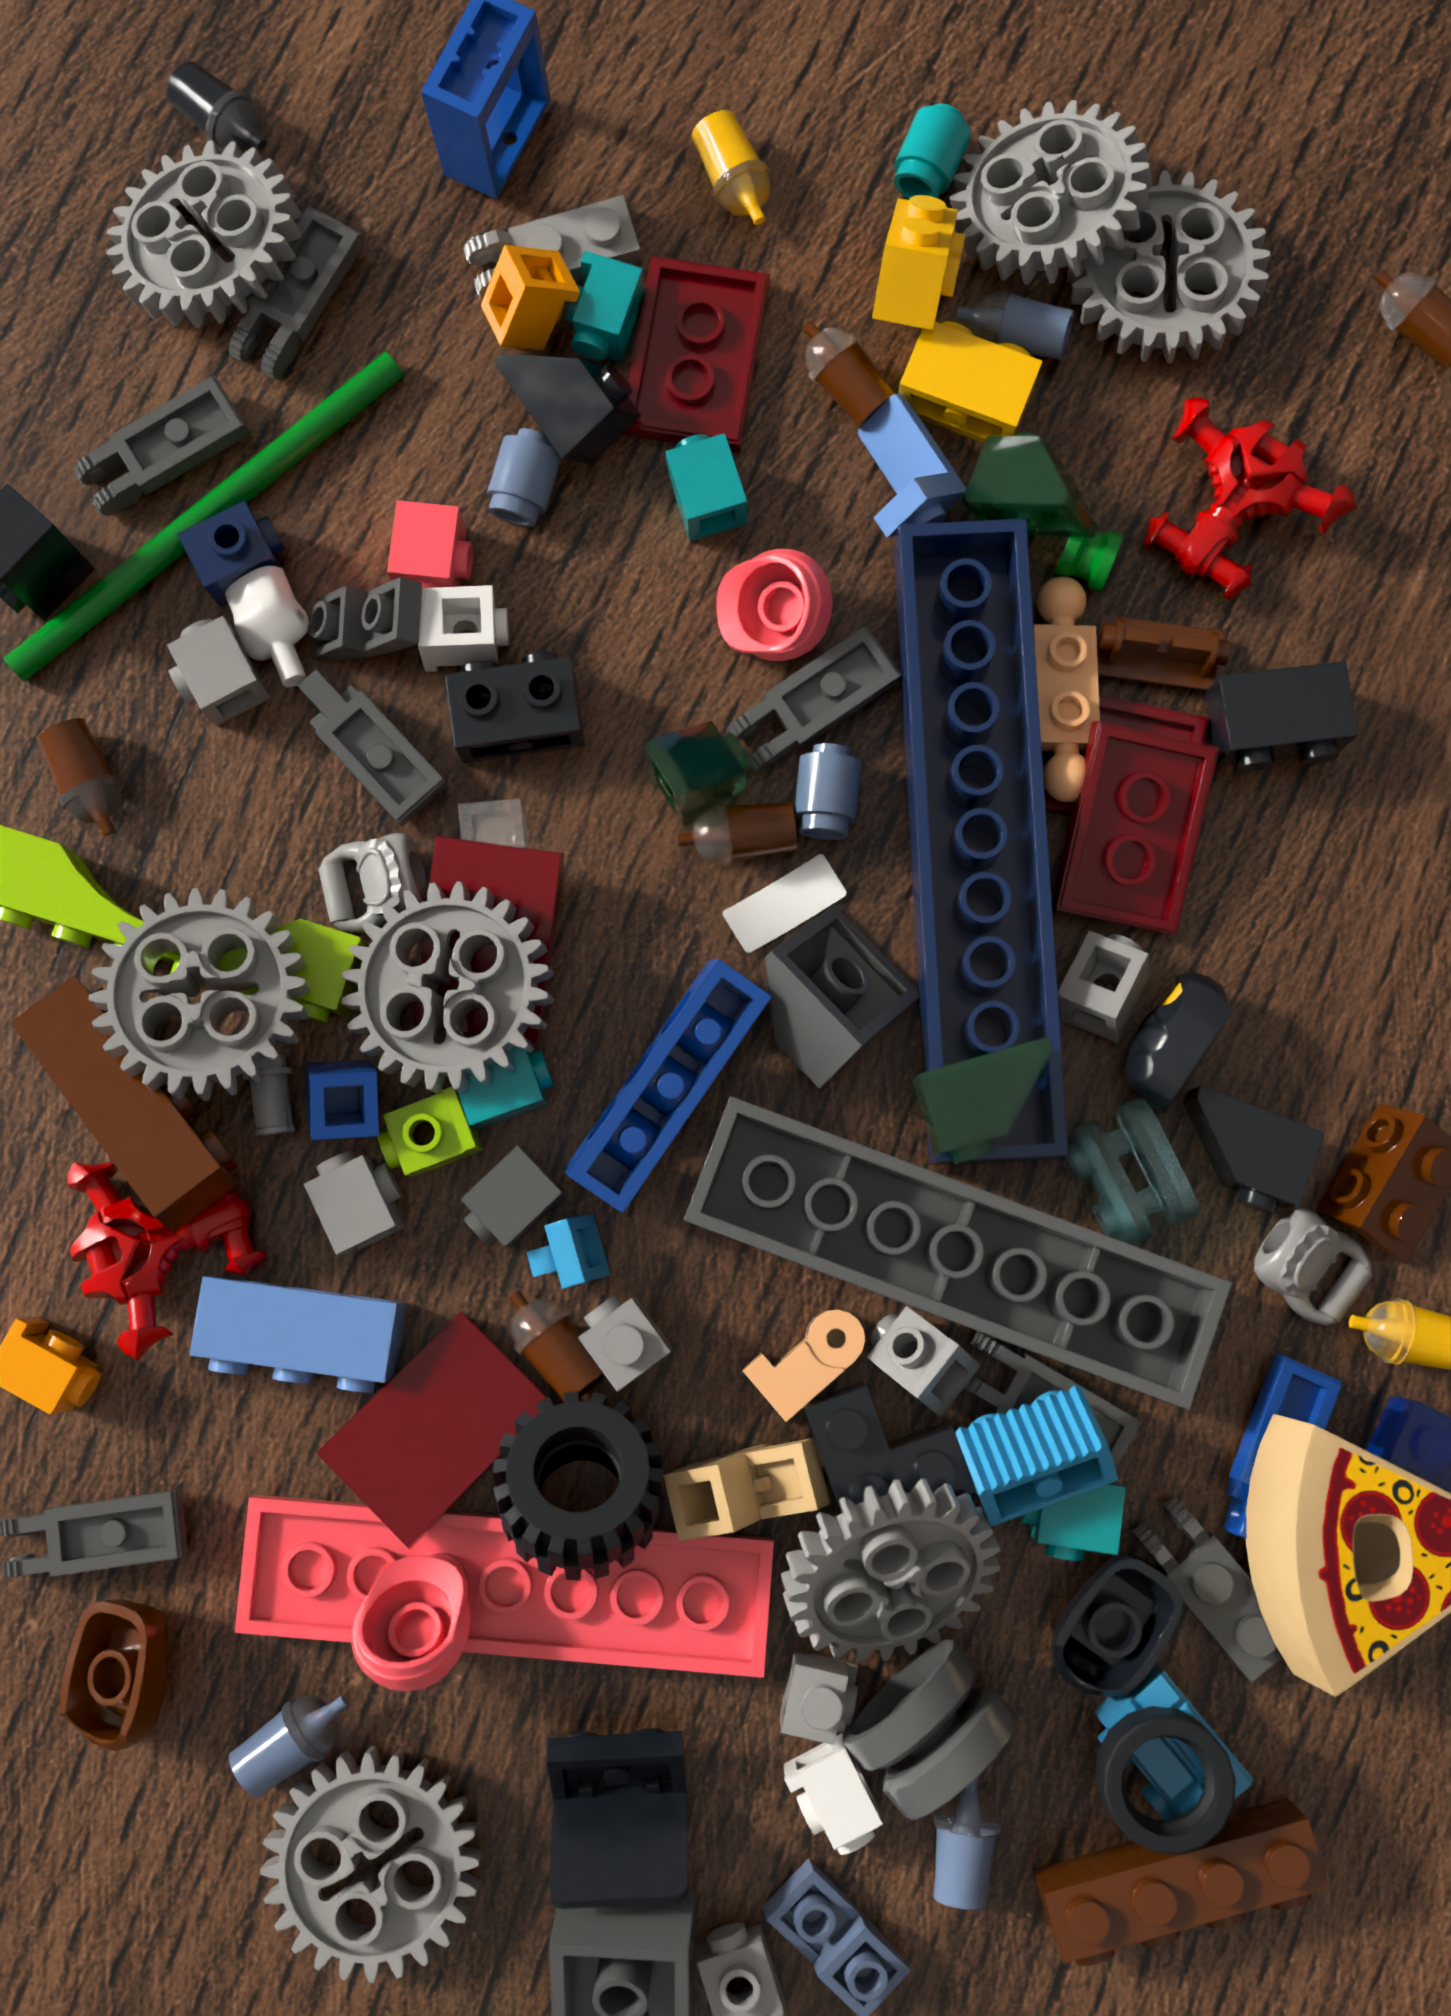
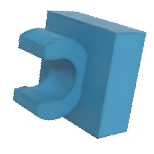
M594 1214L566 1218L544 1225L549 1245L526 1252L533 1277L557 1272L562 1289L611 1276Z

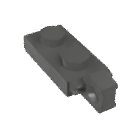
M314 670L297 685L309 701L320 711L310 721V724L316 729L315 733L401 827L448 787L440 774L362 690L358 692L350 685L344 692L339 694L317 670Z

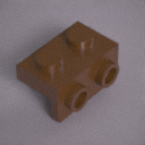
M1385 1104L1378 1105L1331 1182L1317 1208L1318 1212L1329 1220L1351 1227L1387 1257L1407 1264L1451 1188V1137L1424 1115Z

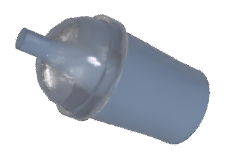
M1002 289L1001 292H991L983 295L976 302L974 309L959 306L956 319L970 321V329L974 336L996 344H1016L1033 356L1062 360L1072 328L1074 310L1014 295L1012 290Z
M312 1695L301 1698L294 1697L282 1706L281 1712L229 1754L231 1769L243 1789L251 1796L259 1798L313 1761L319 1762L327 1757L340 1733L338 1714L350 1706L347 1698L341 1695L330 1703L322 1697Z
M978 1777L952 1800L935 1810L933 1821L937 1827L933 1898L943 1905L966 1910H978L987 1907L996 1837L1001 1833L1002 1823L998 1818L997 1809L992 1798L984 1791L977 1789Z

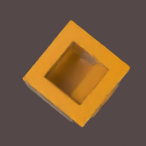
M504 245L481 307L501 347H510L515 350H544L554 326L561 320L565 301L576 302L580 290L559 251Z
M16 1318L0 1346V1387L50 1415L73 1411L75 1406H83L91 1397L100 1381L101 1372L96 1370L99 1364L81 1355L85 1347L74 1338L55 1330H49L45 1335L44 1333L50 1322L43 1318Z

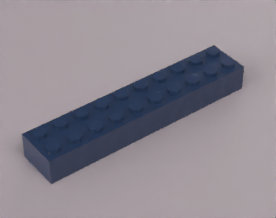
M1026 519L900 524L894 547L900 672L902 674L901 690L928 1164L952 1165L1057 1160L1068 1156L1027 522Z

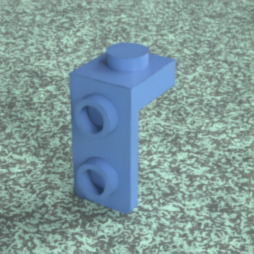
M904 394L891 395L864 423V426L859 429L858 435L897 493L874 517L887 538L897 536L900 524L942 523L947 517L946 512L968 492Z

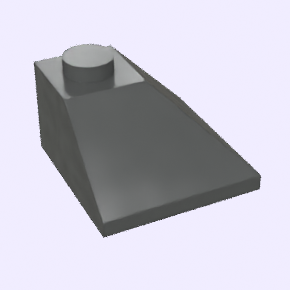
M833 905L775 947L765 957L769 995L772 996L770 1005L775 1043L819 1089L851 1063L919 998V991L836 905Z

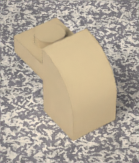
M814 1438L777 1445L768 1443L701 1460L663 1475L679 1541L733 1533L761 1519L815 1511L830 1504Z

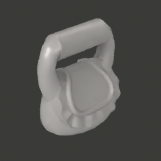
M390 833L378 839L355 841L340 845L324 857L318 868L330 924L342 932L363 934L365 930L362 926L365 922L374 924L377 927L382 926L387 921L381 906L386 903L399 913L406 910L404 891L408 889L422 902L427 901L428 884L422 858L412 837L406 833ZM345 860H355L357 862L356 871L360 874L365 896L363 902L367 904V912L355 919L342 863Z
M1305 1208L1294 1209L1279 1220L1266 1236L1254 1258V1272L1260 1281L1273 1291L1282 1294L1290 1308L1303 1320L1322 1326L1340 1323L1373 1276L1372 1262L1361 1244L1346 1233L1329 1227L1318 1214ZM1343 1253L1350 1256V1262L1316 1309L1309 1300L1311 1291L1317 1290L1316 1285L1325 1275L1330 1265L1336 1263L1338 1254Z

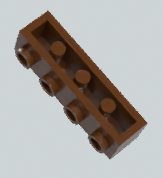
M73 976L10 1023L153 1217L175 1233L238 1185L225 1168V1165L234 1158L210 1128L200 1134L193 1126L188 1117L195 1113L197 1109L186 1094L181 1100L175 1099L168 1092V1084L162 1085L155 1092L149 1090L142 1083L144 1071L131 1078L120 1068L126 1055L112 1058L102 1046L114 1034L101 1035L93 1027L92 1021L108 1011L97 1009L89 1001V995L93 993L76 976ZM100 987L95 992L102 991L104 988Z
M1288 1798L1230 1813L1223 1830L1206 1845L1182 1854L1152 1852L1131 1841L1032 1869L1050 1935L1063 1964L1075 1961L1080 1966L1103 1963L1114 1956L1115 1949L1139 1942L1145 1947H1159L1170 1944L1180 1937V1931L1206 1924L1209 1928L1231 1927L1246 1918L1245 1912L1270 1905L1278 1910L1298 1908L1311 1900L1312 1893L1329 1889L1310 1821Z

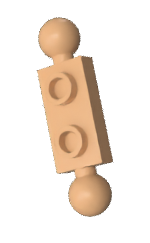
M1058 576L1051 578L1042 585L1036 599L1037 610L1040 616L1050 625H1033L1042 751L1054 752V756L1044 767L1043 780L1044 788L1052 798L1061 802H1074L1081 792L1086 774V759L1080 755V752H1085L1092 722L1100 721L1096 626L1075 625V622L1082 616L1086 608V594L1083 587L1073 578Z

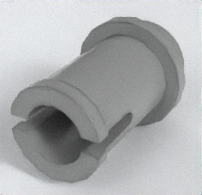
M280 1055L283 1061L281 1066L274 1065L265 1059L257 1063L262 1082L259 1084L251 1080L245 1073H242L243 1080L250 1081L255 1123L254 1136H268L296 1131L295 1124H293L288 1076L294 1074L293 1067H287L285 1055Z

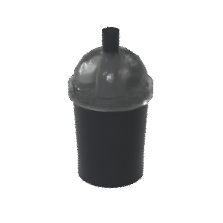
M185 62L175 69L167 83L166 97L168 102L205 133L209 141L213 140L219 150L224 151L231 141L236 142L241 152L247 151L252 146L259 150H263L266 147L267 140L260 135L262 119L255 101L241 90L233 89L195 62Z

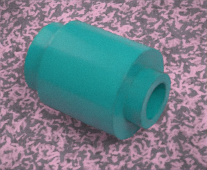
M935 104L934 106L922 107L917 111L894 162V170L896 172L894 185L906 198L910 199L916 195L939 198L940 194L947 192L950 188L972 136L970 127L959 110L947 104Z

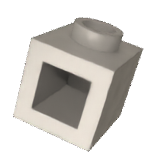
M223 616L215 620L204 619L186 627L181 632L179 639L167 644L177 666L168 670L177 690L186 703L196 700L200 710L216 726L272 698L251 658L243 649L237 633Z
M348 1151L319 1164L316 1169L320 1176L303 1184L336 1255H351L406 1228L395 1203L396 1200L402 1198V1192L387 1163L378 1166L374 1158L364 1155L355 1158L352 1151Z
M616 1295L610 1297L584 1317L590 1329L578 1337L617 1392L674 1349L637 1297L630 1298L624 1304L620 1302Z

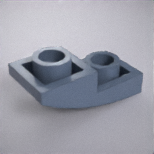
M809 1858L762 1906L766 1920L813 1964L817 1977L858 2016H869L911 1972L908 1963L883 1934Z

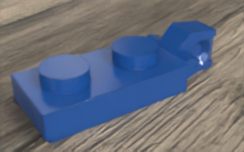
M1274 1354L1228 1476L1230 1479L1228 1480L1226 1494L1233 1497L1230 1500L1222 1527L1224 1530L1243 1539L1247 1538L1246 1507L1250 1477L1259 1444L1272 1415L1276 1414L1306 1422L1325 1430L1342 1386L1341 1381L1286 1356Z

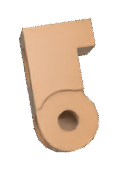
M842 1310L823 1311L816 1315L808 1324L805 1338L776 1364L772 1365L760 1353L742 1371L784 1421L787 1422L856 1361L864 1348V1329L859 1320L849 1312Z

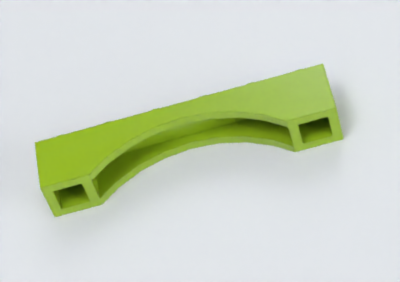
M0 825V921L30 930L33 920L53 925L52 937L88 949L92 938L123 946L127 939L118 927L121 921L137 929L144 924V921L120 907L99 885L81 856L60 843ZM298 919L277 927L274 933L288 930L295 941V944L287 953H300L306 964L304 969L292 976L304 978L310 986V993L292 998V1000L303 1005L308 1013L307 1018L327 1023L330 1013L349 1018L352 1009L343 1005L341 999L349 994L358 992V986L343 978L342 972L351 969H361L363 961L349 951L350 946L369 947V944L361 937L304 919ZM245 949L228 951L221 958L218 969L227 972L236 970L245 962L248 951ZM171 953L164 955L160 959L174 963L170 972L172 973L180 964L181 955ZM254 985L247 990L240 991V993L244 995L256 994L259 991V986Z

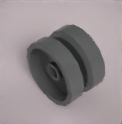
M953 1639L943 1640L909 1661L868 1699L852 1718L850 1727H847L843 1733L842 1743L864 1769L874 1771L887 1768L883 1781V1792L902 1815L911 1820L931 1814L952 1800L973 1782L996 1758L1011 1738L1018 1723L1016 1713L994 1687H980L971 1690L976 1677V1666Z

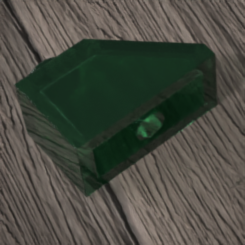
M1018 432L1015 436H987L961 501L979 521L1026 519L1027 535L1095 537L1099 527L1069 470L1050 450V445L1044 438L1030 432Z
M712 721L655 737L644 744L650 776L683 827L746 789V772L743 768L748 766L750 761L736 737L731 732L722 737Z
M1049 1036L918 1074L912 1080L935 1157L952 1152L955 1164H959L994 1153L991 1140L1008 1134L1053 1050Z

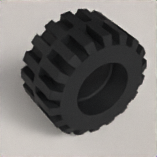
M579 1391L564 1393L565 1403L554 1406L551 1398L548 1397L537 1402L538 1415L532 1418L524 1411L514 1420L516 1436L508 1433L504 1434L499 1444L501 1459H494V1492L503 1530L508 1541L514 1540L517 1554L525 1562H528L533 1557L536 1558L538 1570L552 1576L556 1567H561L565 1569L566 1580L581 1581L582 1569L593 1568L595 1579L609 1575V1563L617 1560L621 1567L624 1568L635 1560L634 1548L638 1545L645 1549L652 1540L653 1524L659 1525L662 1514V1455L658 1442L651 1443V1428L643 1418L633 1423L632 1408L620 1401L614 1409L608 1407L607 1395L593 1392L591 1401L583 1402L579 1401ZM579 1460L592 1461L605 1466L620 1482L614 1494L605 1503L584 1512H569L556 1508L540 1494L545 1480L554 1470L566 1463Z

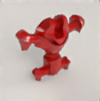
M1195 397L1184 401L1183 416L1171 440L1180 444L1191 437L1208 454L1202 462L1208 469V475L1212 479L1211 486L1215 489L1213 498L1216 502L1211 504L1209 510L1198 512L1195 519L1196 525L1190 533L1170 522L1168 512L1161 516L1150 518L1142 543L1148 550L1157 543L1175 555L1174 559L1180 563V568L1186 574L1193 577L1199 575L1203 578L1206 576L1212 578L1227 588L1223 598L1232 600L1242 590L1252 585L1251 572L1253 565L1241 567L1222 555L1226 548L1232 547L1239 540L1237 533H1239L1238 528L1243 525V519L1250 520L1255 515L1262 517L1266 514L1288 517L1292 508L1322 518L1319 532L1324 535L1336 520L1357 509L1354 493L1346 484L1337 486L1333 494L1306 485L1308 475L1302 461L1306 444L1299 438L1290 446H1287L1271 436L1275 424L1268 420H1262L1248 427L1234 428L1225 435L1208 418L1210 413L1209 400Z
M231 1160L225 1165V1168L228 1172L233 1171L236 1168V1164ZM113 1161L93 1165L74 1162L67 1173V1187L78 1192H87L98 1212L89 1218L85 1230L70 1248L71 1258L74 1262L88 1261L92 1276L80 1285L84 1297L113 1298L119 1305L127 1304L130 1330L122 1331L117 1340L118 1347L125 1355L139 1360L152 1345L174 1335L165 1326H157L154 1297L164 1295V1284L167 1281L166 1274L172 1269L171 1263L179 1258L178 1253L184 1250L187 1252L191 1248H194V1250L199 1248L200 1252H205L210 1249L211 1245L223 1241L229 1259L225 1272L237 1273L246 1276L254 1267L265 1261V1250L254 1252L247 1232L250 1229V1207L245 1200L241 1199L238 1193H234L233 1188L173 1233L154 1218L150 1211L145 1210L143 1205L136 1204L132 1196L121 1199L110 1180L118 1172V1168Z

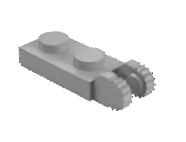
M623 195L510 227L508 232L492 230L484 233V235L472 237L471 240L467 241V244H464L466 259L469 261V264L474 266L498 262L504 245L559 251L574 280L583 278L580 261L584 250L627 264H633L641 260L639 243ZM495 268L482 271L474 279L475 289L480 298H484Z

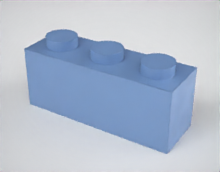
M203 1276L189 1356L210 1358L208 1370L215 1372L247 1375L249 1364L274 1367L272 1379L279 1381L311 1384L313 1373L338 1376L336 1388L376 1393L377 1382H389L397 1374L408 1303L221 1276Z

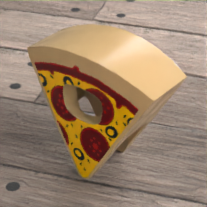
M1273 1414L1259 1444L1250 1477L1247 1499L1246 1548L1251 1580L1264 1621L1274 1644L1291 1672L1336 1697L1451 1612V1493L1316 1425Z

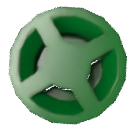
M1077 517L1054 576L1077 577L1085 580L1088 589L1100 593L1112 568L1124 534L1113 530L1103 534L1093 530L1089 521Z

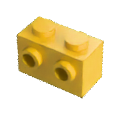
M926 195L912 196L909 200L898 198L884 247L872 319L929 330L934 329L940 296L953 297L966 234L954 232L958 209L948 208L942 200Z

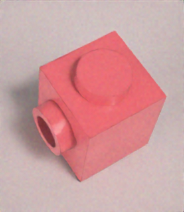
M397 500L387 573L391 581L403 577L421 582L422 588L460 587L461 579H470L473 566V544L466 541L467 527L459 506Z

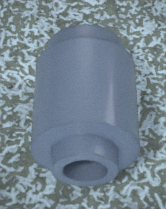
M521 428L518 430L517 435H505L503 437L487 490V496L491 499L488 511L493 516L518 526L534 527L538 515L546 513L562 458L544 433Z
M821 743L813 746L812 753H806L799 757L794 817L799 820V834L823 840H842L848 838L849 826L855 824L857 819L862 762L850 756V748L839 744Z

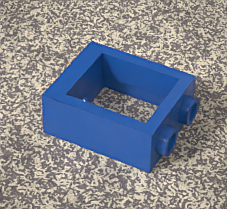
M471 0L421 90V95L444 176L494 199H498L551 97L536 11L513 0ZM510 136L517 139L513 145H506L504 143V140Z

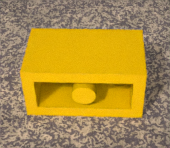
M935 321L933 330L922 328L901 379L898 394L905 395L921 420L1009 452L1033 392L1042 360L1031 357L1027 350L1016 344H996L974 336L968 328L959 323L950 321L939 323Z

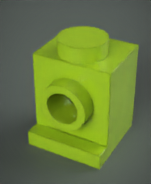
M453 1087L441 1090V1093L383 1115L387 1130L379 1133L378 1141L388 1166L391 1169L401 1166L405 1176L414 1178L484 1151L478 1132L469 1126L458 1092ZM421 1122H430L435 1130L434 1138L429 1144L420 1146L413 1138L414 1129Z

